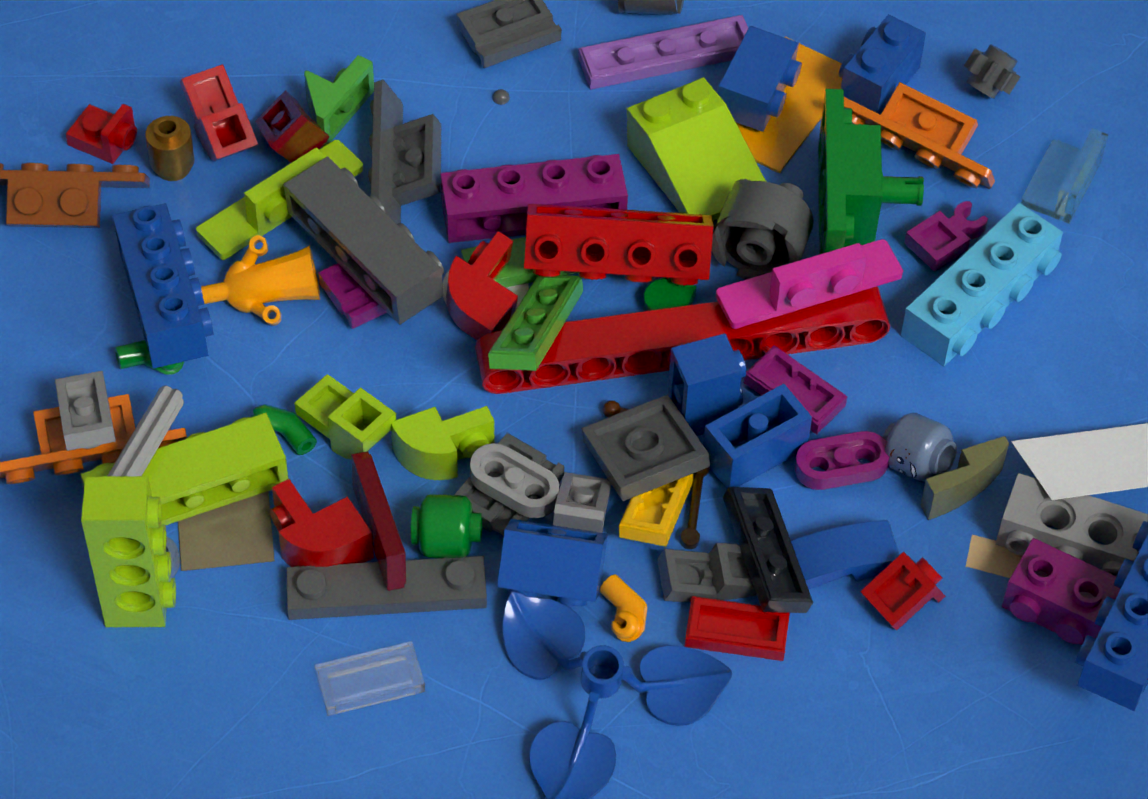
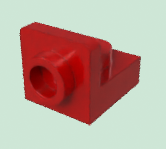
M89 104L67 131V144L114 164L124 150L130 149L137 136V127L135 126L132 107L126 104H122L115 114Z
M904 551L860 591L895 630L903 626L933 597L938 603L946 597L936 586L943 578L923 557L914 563Z

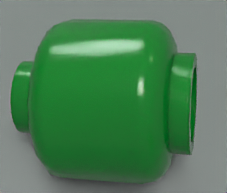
M427 495L421 501L420 506H413L411 543L412 545H419V549L425 557H467L470 553L472 542H481L482 513H473L472 503L466 496Z

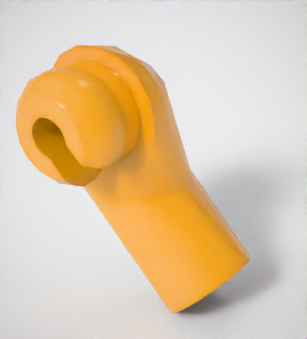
M617 574L611 575L601 585L600 593L616 607L615 619L611 622L613 633L621 641L631 642L638 639L645 630L648 607L646 602Z

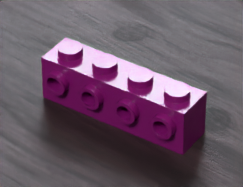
M619 154L593 155L566 160H547L545 162L519 165L508 164L500 167L473 170L461 169L454 172L441 173V202L448 243L492 239L498 231L507 237L526 235L528 204L627 210L628 193Z
M1033 538L1008 581L1001 607L1011 611L1014 616L1022 621L1034 622L1057 633L1066 642L1082 645L1087 635L1097 638L1102 628L1094 624L1106 596L1116 599L1120 588L1113 586L1116 576Z

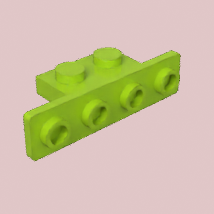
M334 140L321 149L316 147L244 192L242 199L197 226V236L221 260H225L249 245L252 237L256 235L263 236L292 217L287 209L284 183L327 156L340 169L347 168L354 177L363 172V162L340 140Z

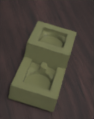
M1005 436L962 449L957 469L926 479L920 506L928 520L944 515L964 505L984 491L1003 470L1009 446Z

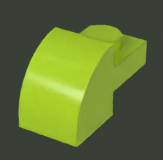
M328 374L294 403L296 415L328 437L331 441L333 452L349 460H352L351 454L369 451L391 431V423L396 420V412L360 387L353 393Z
M485 406L442 421L436 407H432L391 423L392 450L400 464L416 476L429 480L457 478V460L465 457L471 458L478 448L495 443L494 418L488 407Z

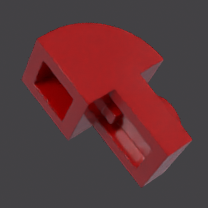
M223 64L182 78L179 81L195 120L193 126L207 155L213 161L258 145L242 103H238Z

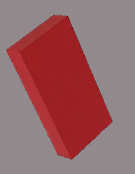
M692 596L685 647L783 661L790 613L762 612L759 605Z

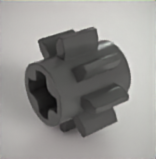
M992 44L989 45L985 52L975 48L964 64L968 71L972 72L967 83L991 98H995L999 90H1003L1010 95L1021 78L1013 71L1018 61Z

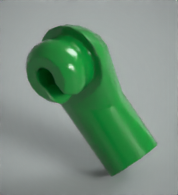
M145 340L115 347V356L119 369L143 364L164 375L179 372L184 362L153 368Z
M267 404L259 405L253 409L254 414L250 417L267 413L274 431L281 433L297 454L304 455L315 447L317 443L316 438L294 412Z

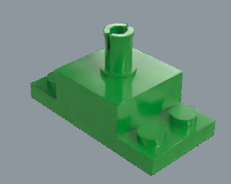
M844 89L825 90L818 140L819 255L857 243L864 245L874 242L882 203L913 204L917 206H922L923 177L883 176L881 125L852 124V108H844Z

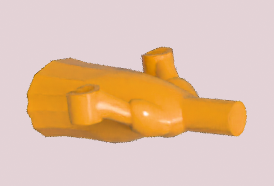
M256 235L252 237L241 261L237 260L230 266L223 282L201 286L204 304L227 300L232 307L240 312H252L262 318L268 325H278L282 320L279 308L274 305L266 307L263 303L302 299L320 300V290L310 245L299 251L255 264L258 256H264L268 252V244L263 236ZM257 243H263V247L261 249L255 248ZM271 312L276 313V317L274 319H269V314Z

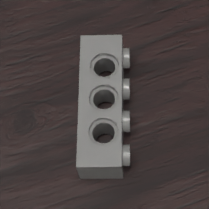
M1018 473L1001 521L995 545L1005 547L1012 553L1023 556L1031 540L1035 538L1117 577L1125 558L1135 561L1139 553L1132 546L1143 521L1148 522V514L1090 495L1051 500L1036 478ZM1047 526H1053V527L1057 528L1058 530H1056V529H1051V528H1049V527H1047ZM1094 541H1100V542L1104 543L1105 545L1098 544V543H1096V542H1094Z

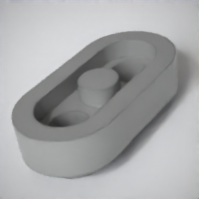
M487 444L478 448L473 453L470 460V478L478 490L529 518L544 517L554 511L559 493V481L550 470L502 444ZM490 472H499L502 475L498 477H491L487 474ZM530 495H539V496H541L542 498H540V499H530V498H528V496H530Z

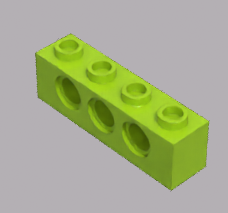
M85 476L81 522L105 627H165L167 608H175L176 580L171 578V553L166 552V526L161 525L160 497H152L148 476Z

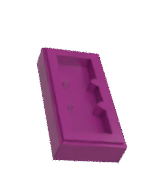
M775 345L746 371V377H744L743 382L760 395L785 384L812 416L810 430L816 435L847 403L848 396Z

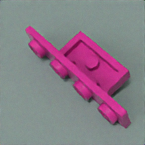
M881 239L864 245H860V243L773 268L772 272L719 287L716 290V299L730 326L733 329H737L902 278L903 269L885 239Z

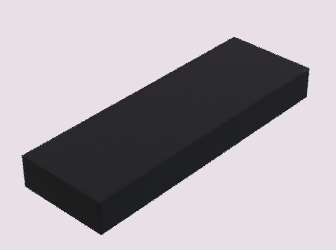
M728 487L722 498L762 612L807 613L813 604V600L772 489Z

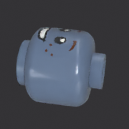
M918 413L906 414L897 422L891 423L883 435V438L887 441L885 452L890 457L888 466L918 481L925 482L927 478L946 473L954 463L957 446L953 442L950 428Z

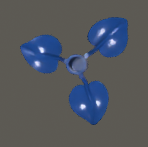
M517 592L510 594L505 606L502 622L503 643L512 665L525 676L537 680L550 677L557 670L559 664L565 670L582 666L581 685L585 692L589 694L581 729L570 722H554L541 729L531 744L529 753L531 772L545 799H590L609 782L616 764L615 745L606 735L589 732L599 698H608L614 695L620 688L622 680H625L637 692H647L646 706L655 718L669 725L683 726L703 718L711 710L732 677V670L713 656L692 648L677 645L655 648L642 657L639 671L644 682H640L631 673L632 669L629 666H624L621 654L610 646H596L588 652H582L580 657L568 660L581 652L585 642V626L577 612L558 601L530 597Z

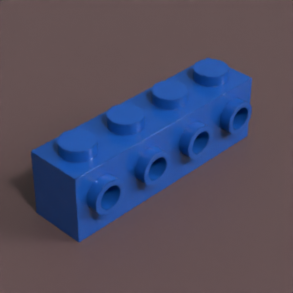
M166 203L145 206L112 215L120 255L152 367L158 368L209 356L205 337L214 335L208 308H198V306L204 305L198 277L189 279V276L195 275L189 248L180 249V247L186 246L180 219L171 220Z
M1143 521L1132 546L1133 549L1139 551L1135 561L1125 558L1113 586L1120 588L1116 599L1106 596L1094 624L1102 628L1097 638L1089 635L1086 636L1075 661L1076 664L1083 666L1077 686L1132 711H1135L1148 684V522Z

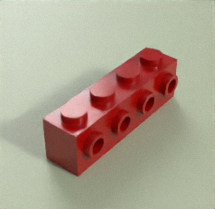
M528 204L524 269H533L534 274L545 277L559 276L561 271L579 272V276L582 278L594 280L604 279L607 274L625 275V279L632 282H650L652 277L671 278V282L675 284L695 285L698 284V279L709 280L713 238L712 216Z

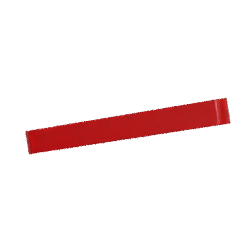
M876 286L737 329H733L730 326L718 301L569 321L564 323L536 371L489 368L488 353L502 331H495L480 337L476 342L475 350L484 389L494 394H505L669 371L672 347L724 333L733 351L739 350L744 360L761 358L774 345L786 354H795L876 342L888 334L890 324L879 287Z

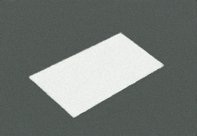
M1148 423L1011 441L1051 500L1148 487Z

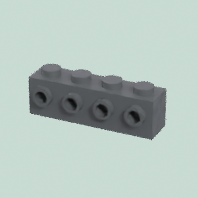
M327 156L283 184L288 213L399 325L444 296L442 282L444 269L437 256L431 251L425 252L415 242L412 233L403 223L396 224L387 215L380 200L374 195L368 196L359 187L355 177L347 168L340 169Z

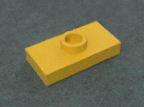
M693 474L631 498L619 524V538L666 547L693 484Z

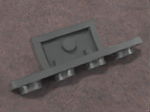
M382 79L374 82V100L370 103L373 116V134L369 137L372 150V168L368 171V177L371 184V195L380 200L387 215L398 224L401 223L402 205L441 193V123L434 114L403 124V104Z

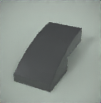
M716 543L709 553L664 549L657 558L664 601L691 602L692 596L716 600H733L757 595L740 546L737 544Z

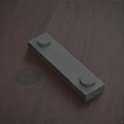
M484 556L406 560V584H404V588L387 591L378 562L338 564L328 567H287L289 620L487 608Z

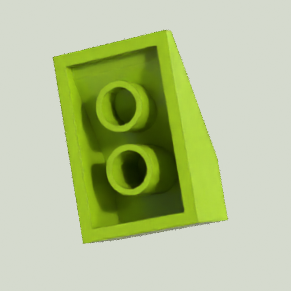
M704 77L626 108L627 147L680 213L711 215L712 221L719 218L726 198L736 181L747 179L750 181L766 182L726 103Z

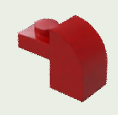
M499 231L489 243L485 241L480 242L468 263L456 255L449 270L446 292L449 314L461 330L477 341L488 333L502 331L516 310L518 295L495 281L509 262L513 246V240Z
M290 479L272 487L274 507L270 509V515L279 532L281 557L290 567H328L338 564L365 563L374 558L372 531L348 496L312 513Z

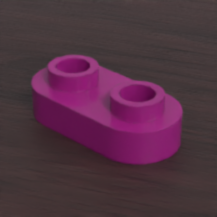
M860 431L808 441L797 452L795 462L796 477L803 485L815 490H825L876 480L883 476L888 468L890 457L885 452L887 441L882 436L870 431ZM866 459L871 463L862 464L858 460ZM820 467L825 471H816L812 468Z

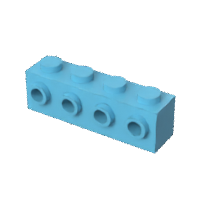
M1018 203L906 308L901 336L942 366H945L957 354L960 356L965 355L975 343L977 335L985 327L993 328L1000 321L1006 307L1013 300L1017 302L1023 300L1031 290L1035 279L1042 273L1048 275L1054 270L1062 256V253L1058 250L1063 231L1023 204Z

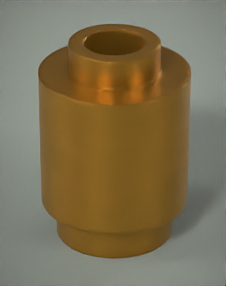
M162 116L153 120L148 125L145 133L151 168L160 178L167 181H178L185 178L189 174L195 160L190 126L185 120L177 116Z

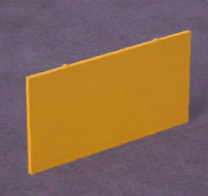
M800 43L796 61L802 63L800 74L794 87L786 86L784 90L787 95L779 117L771 116L764 132L736 122L755 161L779 174L822 119L825 90L841 89L842 78L839 77L842 63Z

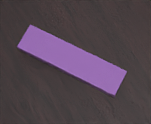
M743 15L581 47L578 48V59L591 90L731 61L748 30V26Z

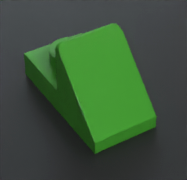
M358 55L347 68H342L337 73L333 82L310 71H304L306 99L311 118L329 135L328 141L323 146L329 144L374 92L372 61Z

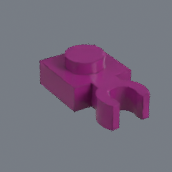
M965 201L957 205L951 218L948 219L941 211H938L908 230L904 244L935 272L966 252L969 248L970 239L978 238L984 234L988 218L984 215L976 221L967 220L966 218L971 213L972 203Z

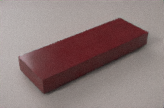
M368 451L351 454L353 490L363 520L372 531L373 549L387 591L404 588V584H406V554L373 458Z

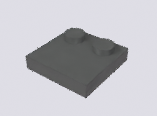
M668 394L581 428L583 442L622 502L710 467L709 453Z

